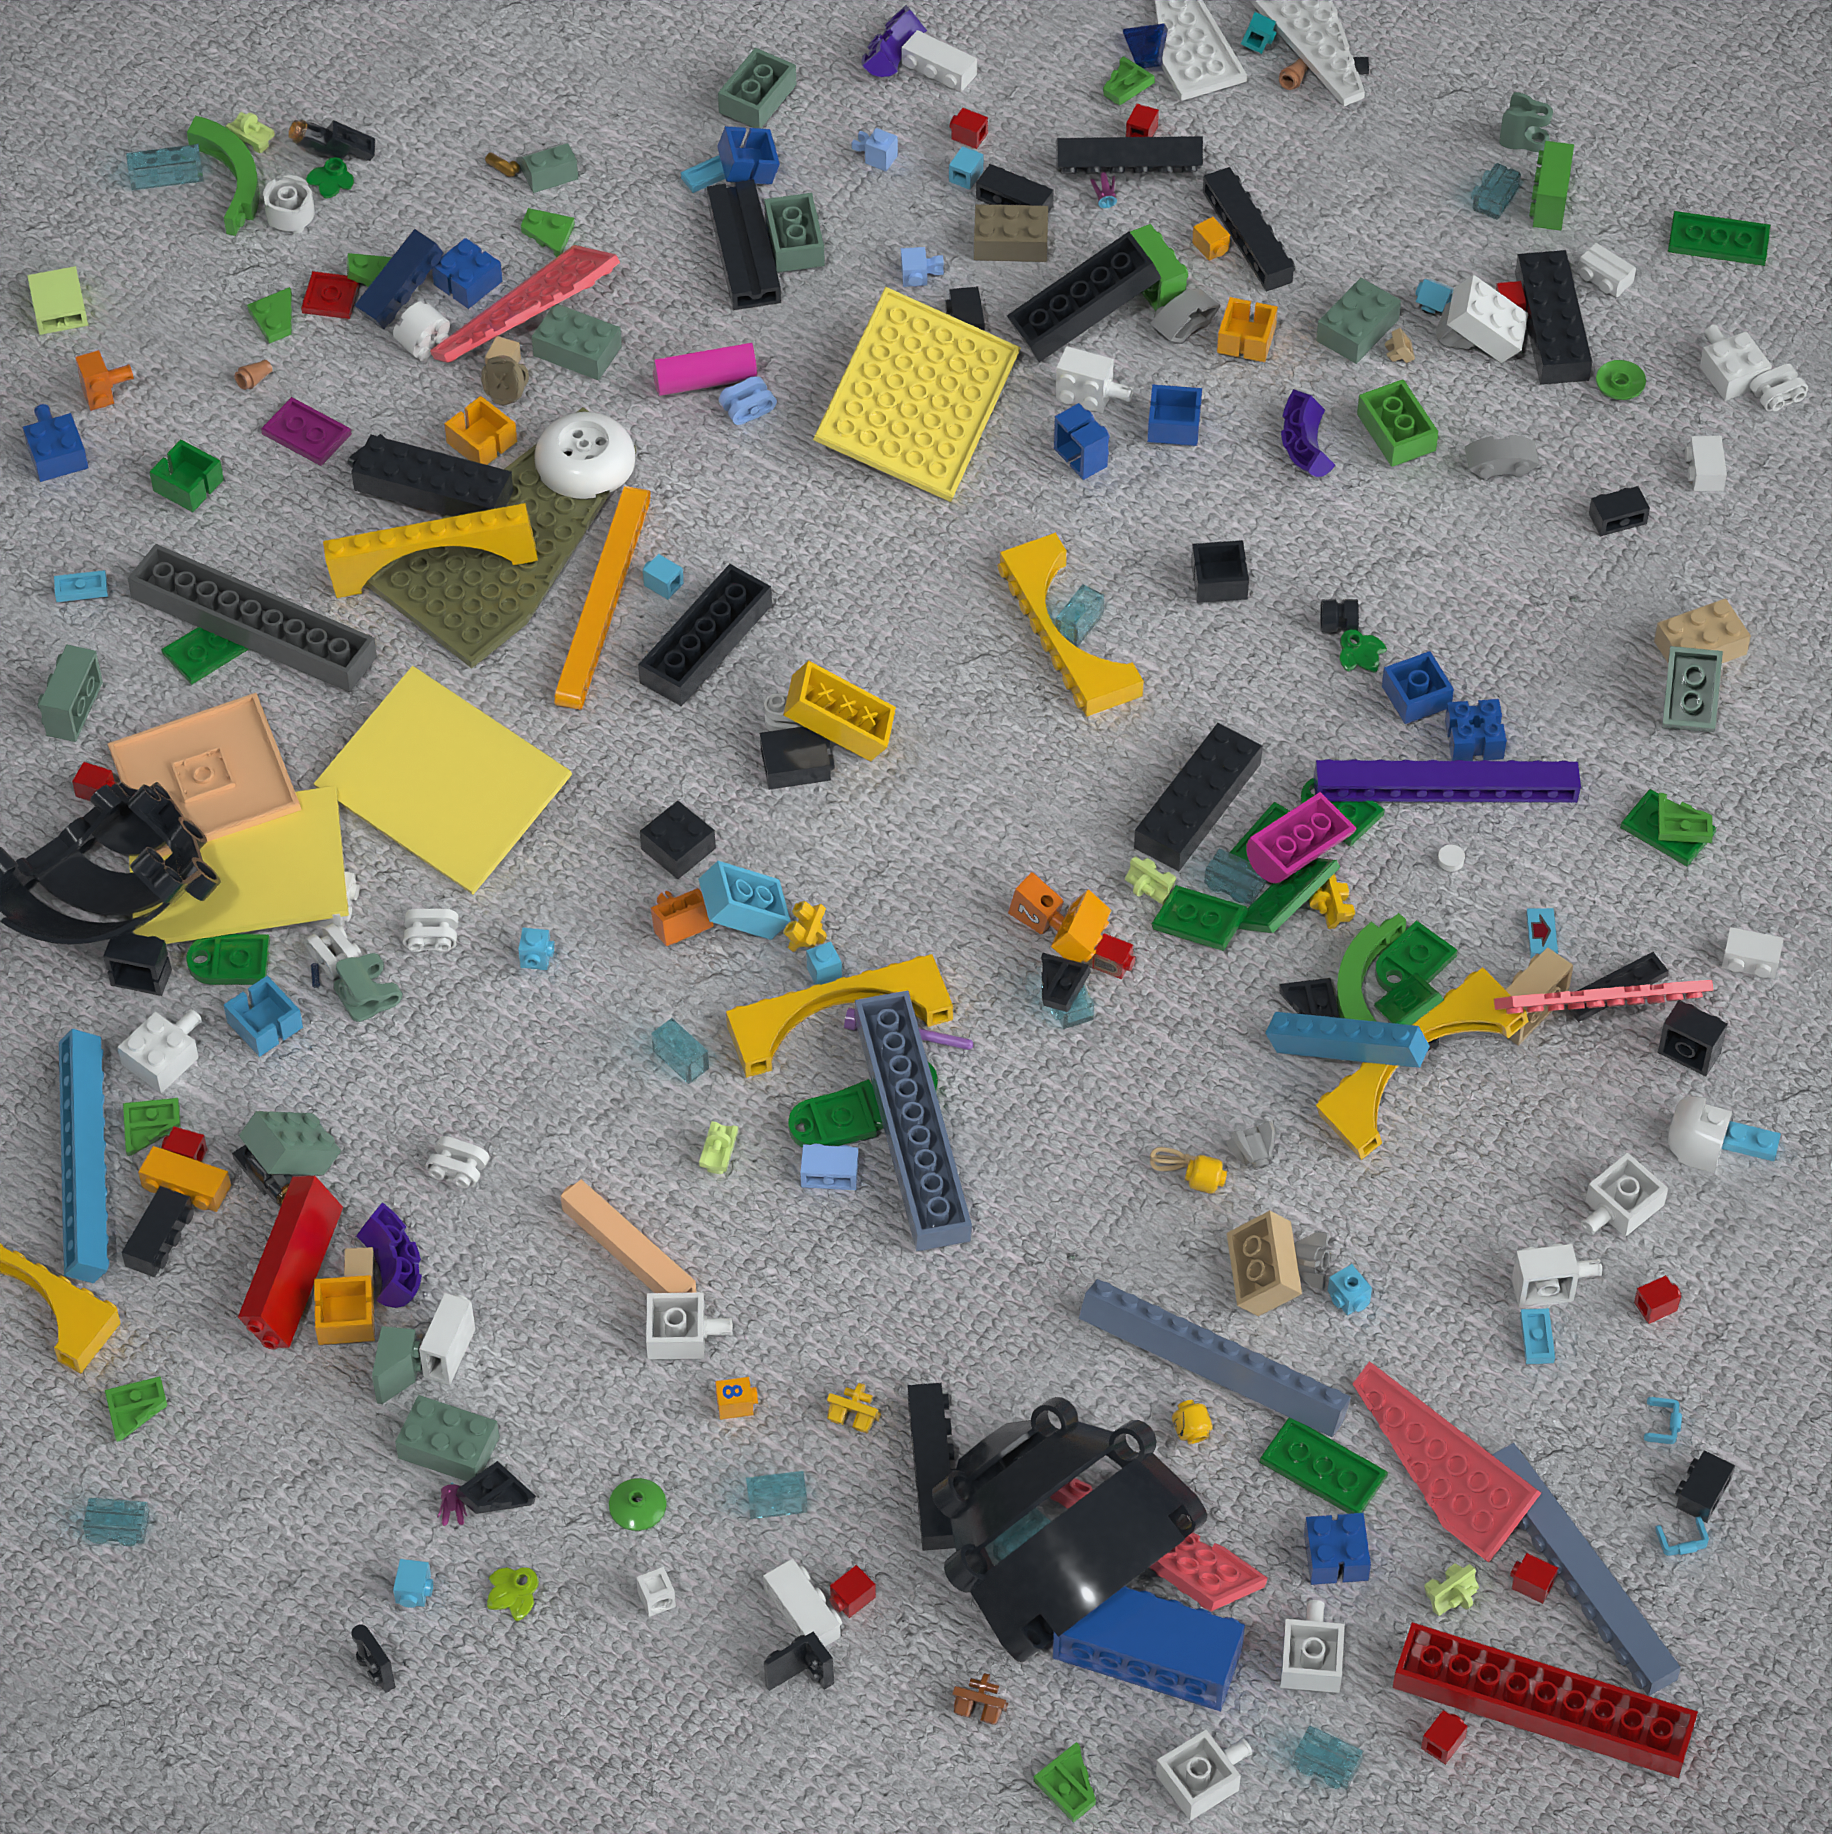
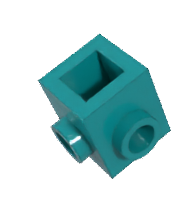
M1254 12L1241 45L1262 54L1266 44L1271 45L1277 32L1273 28L1276 21Z

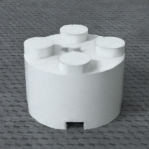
M293 175L282 176L283 179L276 182L275 179L270 181L263 191L268 224L282 231L302 232L305 226L312 221L315 214L312 191L308 183L303 178Z
M421 301L410 306L402 314L403 322L400 326L396 324L393 330V337L414 357L421 361L427 360L431 355L430 350L450 337L448 335L449 321L428 302L424 304Z

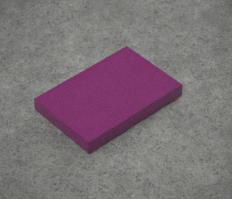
M293 397L261 428L262 435L320 466L352 434L351 428Z

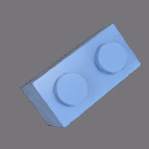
M803 1145L801 1187L856 1190L859 1164L858 1148L848 1145Z

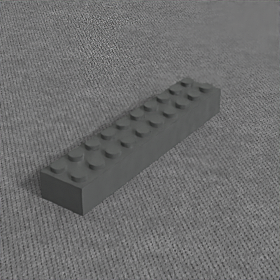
M156 543L128 577L131 598L349 693L377 658L374 637Z

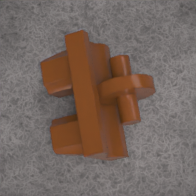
M984 1673L981 1680L970 1679L969 1687L979 1689L978 1692L955 1686L952 1694L956 1698L954 1714L970 1718L973 1704L983 1705L984 1708L980 1720L992 1725H997L1002 1711H1007L1008 1703L1005 1699L986 1695L987 1692L997 1694L999 1691V1685L989 1683L991 1675L988 1673Z

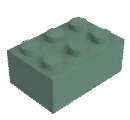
M754 48L718 92L719 113L753 128L761 129L797 85L796 65L758 48Z
M805 193L764 199L765 222L777 273L825 266L824 243L813 194Z
M1360 277L1318 321L1316 341L1357 364L1399 320L1401 300Z
M560 304L552 306L531 336L533 356L598 381L622 348L621 327Z
M66 644L63 653L58 655L55 671L49 675L45 693L41 694L38 699V709H40L42 715L41 723L44 725L46 736L72 742L77 741L103 683L96 650Z
M1670 646L1662 728L1715 732L1723 651Z
M256 1111L238 1135L268 1174L325 1175L341 1153V1149L335 1143L334 1137L326 1132L320 1124L319 1118L312 1113Z
M418 1395L395 1444L398 1459L468 1482L484 1471L500 1437L496 1420Z

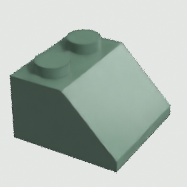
M560 143L516 157V161L533 193L578 180L577 159L568 143Z
M381 1326L372 1372L377 1404H384L415 1383L417 1372H422L419 1352L421 1341L417 1340L415 1329Z

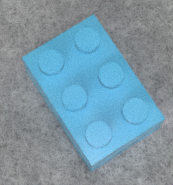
M717 861L698 879L709 922L770 940L791 922L779 879L721 861Z

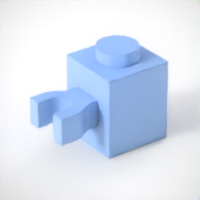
M878 128L874 130L870 137L866 132L859 131V141H852L853 150L865 151L866 164L883 171H887L898 156V136Z
M925 247L901 248L903 287L927 285V274L944 275L943 255L926 259Z

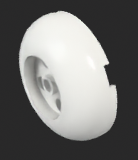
M595 412L571 413L552 422L539 437L534 454L535 467L541 476L542 482L558 494L571 498H595V494L608 490L612 492L627 481L635 466V448L629 433L616 420ZM568 451H571L573 453L570 456L566 455Z

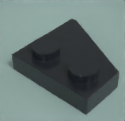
M1042 953L1043 1005L1068 1012L1091 973L1090 966Z
M1331 978L1279 984V993L1297 1014L1340 1018Z

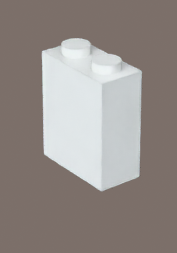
M444 1294L423 1339L419 1352L424 1378L450 1385L475 1331L472 1303L462 1295Z

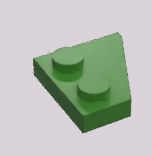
M1124 56L1119 60V68L1113 70L1111 79L1103 87L1104 96L1119 106L1155 83L1153 74Z
M528 208L521 223V232L529 238L535 239L536 243L540 246L549 247L553 250L554 255L558 257L565 249L575 225L574 217Z
M348 253L346 258L347 277L369 287L392 257Z
M290 287L247 305L249 314L269 344L292 334V291Z
M178 1098L123 1103L127 1156L134 1155L170 1134L173 1126L181 1127Z
M161 1376L105 1390L116 1442L123 1440L168 1406Z

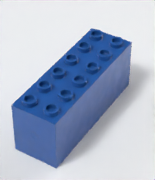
M1124 1586L1059 1637L1054 1632L1053 1659L1221 1712L1242 1653L1245 1625L1231 1617L1222 1618L1212 1615L1209 1611L1202 1608L1193 1609L1184 1606L1177 1600L1161 1599L1151 1592H1139Z

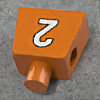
M1031 872L1015 889L1008 914L1039 934H1044L1050 927L1058 931L1065 917L1060 913L1064 901L1038 876Z

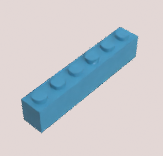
M1275 1012L1265 1032L1277 1053L1416 1068L1421 1067L1430 1047L1420 1027L1415 1025Z

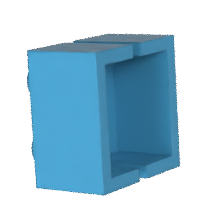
M268 975L248 988L252 1009L249 1010L247 995L244 992L224 1004L227 1023L259 1057L277 1046L279 1038L284 1041L303 1028L300 1009Z

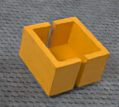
M1229 297L1218 332L1217 353L1239 357V354H1244L1243 358L1265 362L1276 329L1278 307L1256 302L1254 322H1250L1251 301Z
M482 396L464 408L465 417L464 413L460 411L444 423L446 443L468 460L488 465L497 458V452L502 454L517 442L515 422Z
M371 1275L314 1279L315 1330L318 1345L375 1341L374 1290Z

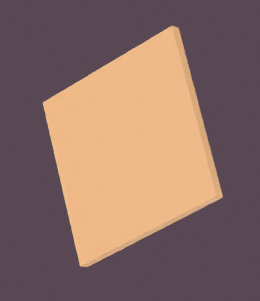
M257 693L107 743L121 782L134 789H139L143 784L150 787L155 782H158L168 792L183 816L204 833L207 842L301 810L300 803ZM167 844L156 850L161 857L172 854Z

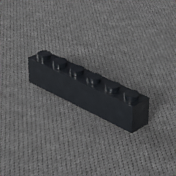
M1230 167L1204 175L1203 194L1265 291L1267 292L1293 283V273L1296 270L1293 259L1288 258L1282 242L1277 241L1272 227L1264 221L1261 210L1253 204L1252 197L1242 187L1239 176L1235 175Z
M942 1382L907 1385L922 1551L955 1548L951 1518L944 1515L937 1508L932 1497L934 1486L949 1473L956 1470V1468L950 1469V1461L954 1460L953 1443H948L947 1435H952L951 1418H945L944 1411L949 1410L948 1393H943Z

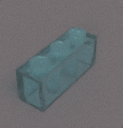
M198 144L126 153L132 191L204 182Z

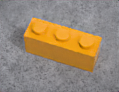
M1087 889L1071 903L1051 947L1065 959L1076 962H1088L1096 952L1094 947L1103 937L1101 932L1109 924L1107 919L1111 909Z
M152 1146L138 1172L141 1186L147 1191L156 1193L160 1186L190 1196L191 1204H194V1206L201 1210L209 1209L217 1212L231 1187L228 1171Z

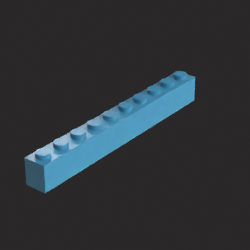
M71 1029L59 1041L64 1276L95 1283L109 1268V1259L107 1258L109 1237L106 1233V1222L108 1219V1212L106 1211L107 1188L105 1187L107 1166L104 1162L106 1141L104 1140L105 1118L103 1117V1104L105 1096L102 1090L104 1072L102 1071L103 1049L101 1048L100 1036Z

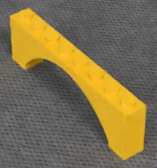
M526 503L323 541L325 561L336 598L362 594V587L382 567L404 555L428 548L441 546L478 548L498 554L512 561L513 565L538 561Z
M1056 532L1000 552V563L997 565L998 571L1002 578L1007 579L1012 596L1018 598L1021 612L1029 617L1032 631L1039 634L1044 651L1050 653L1055 670L1061 672L1066 689H1071L1077 708H1082L1084 714L1088 717L1143 697L1144 681L1133 662L1124 664L1091 655L1069 642L1052 623L1045 599L1053 578L1060 568L1066 567V549Z
M933 954L927 956H917L912 960L901 963H892L880 969L866 970L861 974L851 977H841L826 984H816L797 992H787L779 997L762 999L750 1005L736 1006L732 1010L726 1011V1022L744 1074L748 1078L772 1071V1059L781 1042L800 1022L820 1010L835 1005L855 1003V1000L908 990L915 1016L923 1020L927 1027L952 1021L953 1004Z
M1482 967L1477 972H1471L1465 978L1464 983L1458 988L1449 990L1443 998L1444 1001L1412 1025L1419 1026L1427 1042H1430L1445 1035L1471 1031L1504 1034L1508 1039L1529 1021L1524 1008L1523 1013L1507 1014L1506 1009L1495 1010V998L1509 997L1511 995ZM1363 1062L1360 1069L1352 1075L1345 1076L1337 1088L1332 1092L1322 1095L1316 1104L1319 1116L1361 1160L1382 1144L1377 1130L1378 1109L1384 1088L1392 1073L1398 1067L1397 1065Z
M0 1243V1274L11 1276L26 1283L45 1299L57 1319L58 1343L54 1347L57 1360L81 1374L121 1324L117 1307L108 1300L101 1301L86 1288L79 1289L72 1285L66 1277L62 1275L57 1277L50 1273L42 1264H33L20 1252L15 1250L11 1252Z

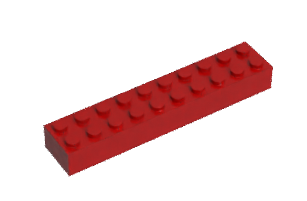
M1414 1622L1411 1623L1395 1671L1392 1687L1675 1778L1680 1776L1698 1711Z

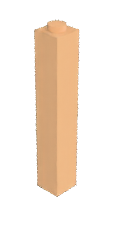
M582 1179L574 1185H569L561 1195L562 1210L654 1293H696V1281Z

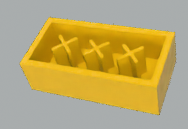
M808 660L792 675L783 716L871 762L888 747L896 707Z

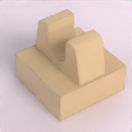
M1401 328L1392 331L1393 338L1385 342V347L1391 351L1387 353L1388 358L1392 362L1403 359L1408 363L1415 360L1412 342Z

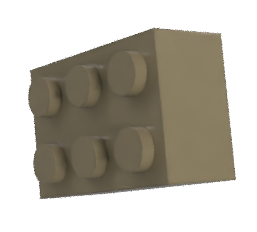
M975 204V261L1047 262L1048 206Z

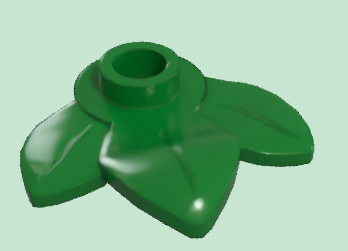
M334 157L328 159L324 167L314 168L306 177V182L308 185L319 186V192L323 198H332L339 193L341 188L350 190L354 185V177L347 171V166L343 160Z
M1347 630L1340 638L1342 651L1339 655V660L1347 672L1352 671L1358 665L1367 671L1376 673L1379 667L1378 655L1385 653L1387 648L1378 637L1362 635L1357 630ZM1350 639L1355 640L1357 644L1352 643Z

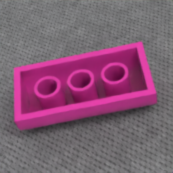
M753 343L654 359L653 379L658 396L745 381L749 377H757Z
M1319 792L1250 837L1247 843V856L1251 866L1260 877L1271 883H1279L1350 837L1357 828Z

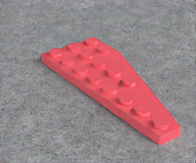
M1074 1478L1051 1495L1050 1498L1068 1509L1093 1489L1091 1485ZM1191 1533L1182 1543L1149 1567L1158 1576L1165 1578L1176 1586L1180 1592L1187 1594L1197 1601L1201 1607L1209 1611H1214L1264 1588L1268 1579L1225 1547L1214 1543L1213 1547L1200 1542L1201 1536L1195 1533Z

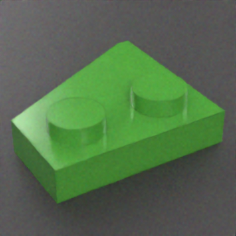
M1659 793L1658 840L1712 843L1713 820L1711 814L1702 810H1696L1684 802H1681L1679 805L1668 800L1667 794Z
M1077 1742L1034 1776L1033 1782L1073 1823L1096 1805L1095 1795L1089 1782V1775L1081 1756V1748Z

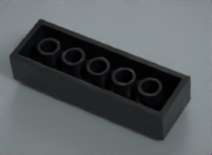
M1203 136L1056 139V169H1061V174H1076L1077 169H1085V174H1098L1101 172V169H1109V173H1124L1125 169H1134V173H1148L1149 168H1158V173H1172L1173 168H1182V172L1190 173L1198 171V168L1203 166Z
M1128 231L1006 316L1017 334L1040 363L1159 281L1161 276L1152 260Z
M1566 250L1517 254L1515 276L1516 281H1521L1526 299L1525 312L1528 313L1526 325L1540 385L1589 381L1592 358Z
M370 434L351 471L354 491L451 517L506 507L514 491L512 471Z
M729 563L638 664L640 684L682 707L772 606L771 586Z
M1217 723L1135 829L1134 849L1179 872L1261 765L1263 745Z

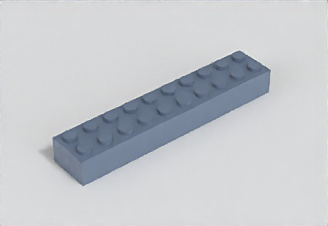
M909 991L855 1000L854 1018L916 1252L970 1242L972 1223Z

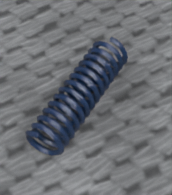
M312 963L310 965L312 987H319L318 963Z

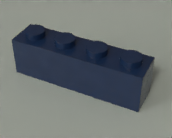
M414 229L354 306L364 317L384 330L388 324L393 322L401 307L410 300L415 289L425 281L426 275L433 266L439 263L441 256L444 254L436 242Z

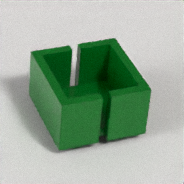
M181 439L167 453V459L163 457L149 472L154 492L191 512H194L207 498L206 493L211 494L224 480L219 459Z

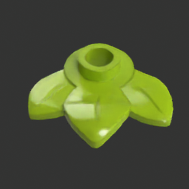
M505 1567L494 1571L489 1576L490 1582L495 1587L488 1595V1609L500 1610L509 1607L515 1621L522 1620L534 1605L533 1593L536 1591L539 1583L537 1574L527 1567L517 1570ZM527 1577L526 1584L519 1585L520 1579Z

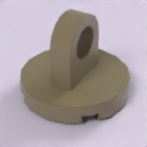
M505 355L490 358L481 371V382L486 395H490L494 399L492 401L495 404L502 406L515 403L522 396L524 387L529 380L526 366L518 364L511 357Z

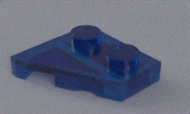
M1165 23L1123 29L1124 37L1135 64L1143 69L1161 66L1168 32Z

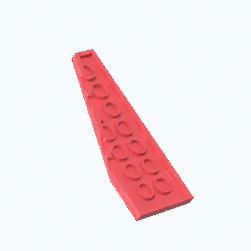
M573 245L438 344L430 352L436 360L447 363L452 362L466 352L515 326L523 324L526 320L574 294L592 287L601 276L611 273L620 261L616 254Z
M1712 980L1509 996L1495 998L1494 1005L1495 1010L1506 1009L1507 1014L1523 1013V1008L1526 1007L1527 1013L1544 1011V1006L1548 1007V1011L1564 1010V1005H1568V1010L1585 1008L1584 1003H1587L1588 1008L1605 1007V1002H1607L1609 1007L1623 1006L1626 1000L1629 1005L1645 1004V999H1647L1649 1004L1664 1003V997H1666L1667 1002L1684 1000L1683 995L1685 994L1686 999L1702 998V992L1713 991Z
M1369 1361L1352 1383L1379 1423L1382 1432L1391 1442L1394 1451L1411 1478L1422 1491L1425 1500L1434 1510L1442 1527L1484 1560L1490 1562L1540 1496L1541 1492Z

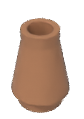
M1301 58L1281 70L1279 83L1287 90L1298 88L1309 67Z
M264 359L257 363L239 367L234 375L236 383L243 390L253 389L263 378L272 372V366L268 360Z

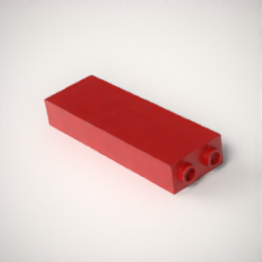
M316 1176L292 1177L238 1315V1318L246 1326L247 1330L252 1332L260 1340L261 1344L268 1349L290 1348L313 1288L314 1279L318 1275L343 1210V1206Z

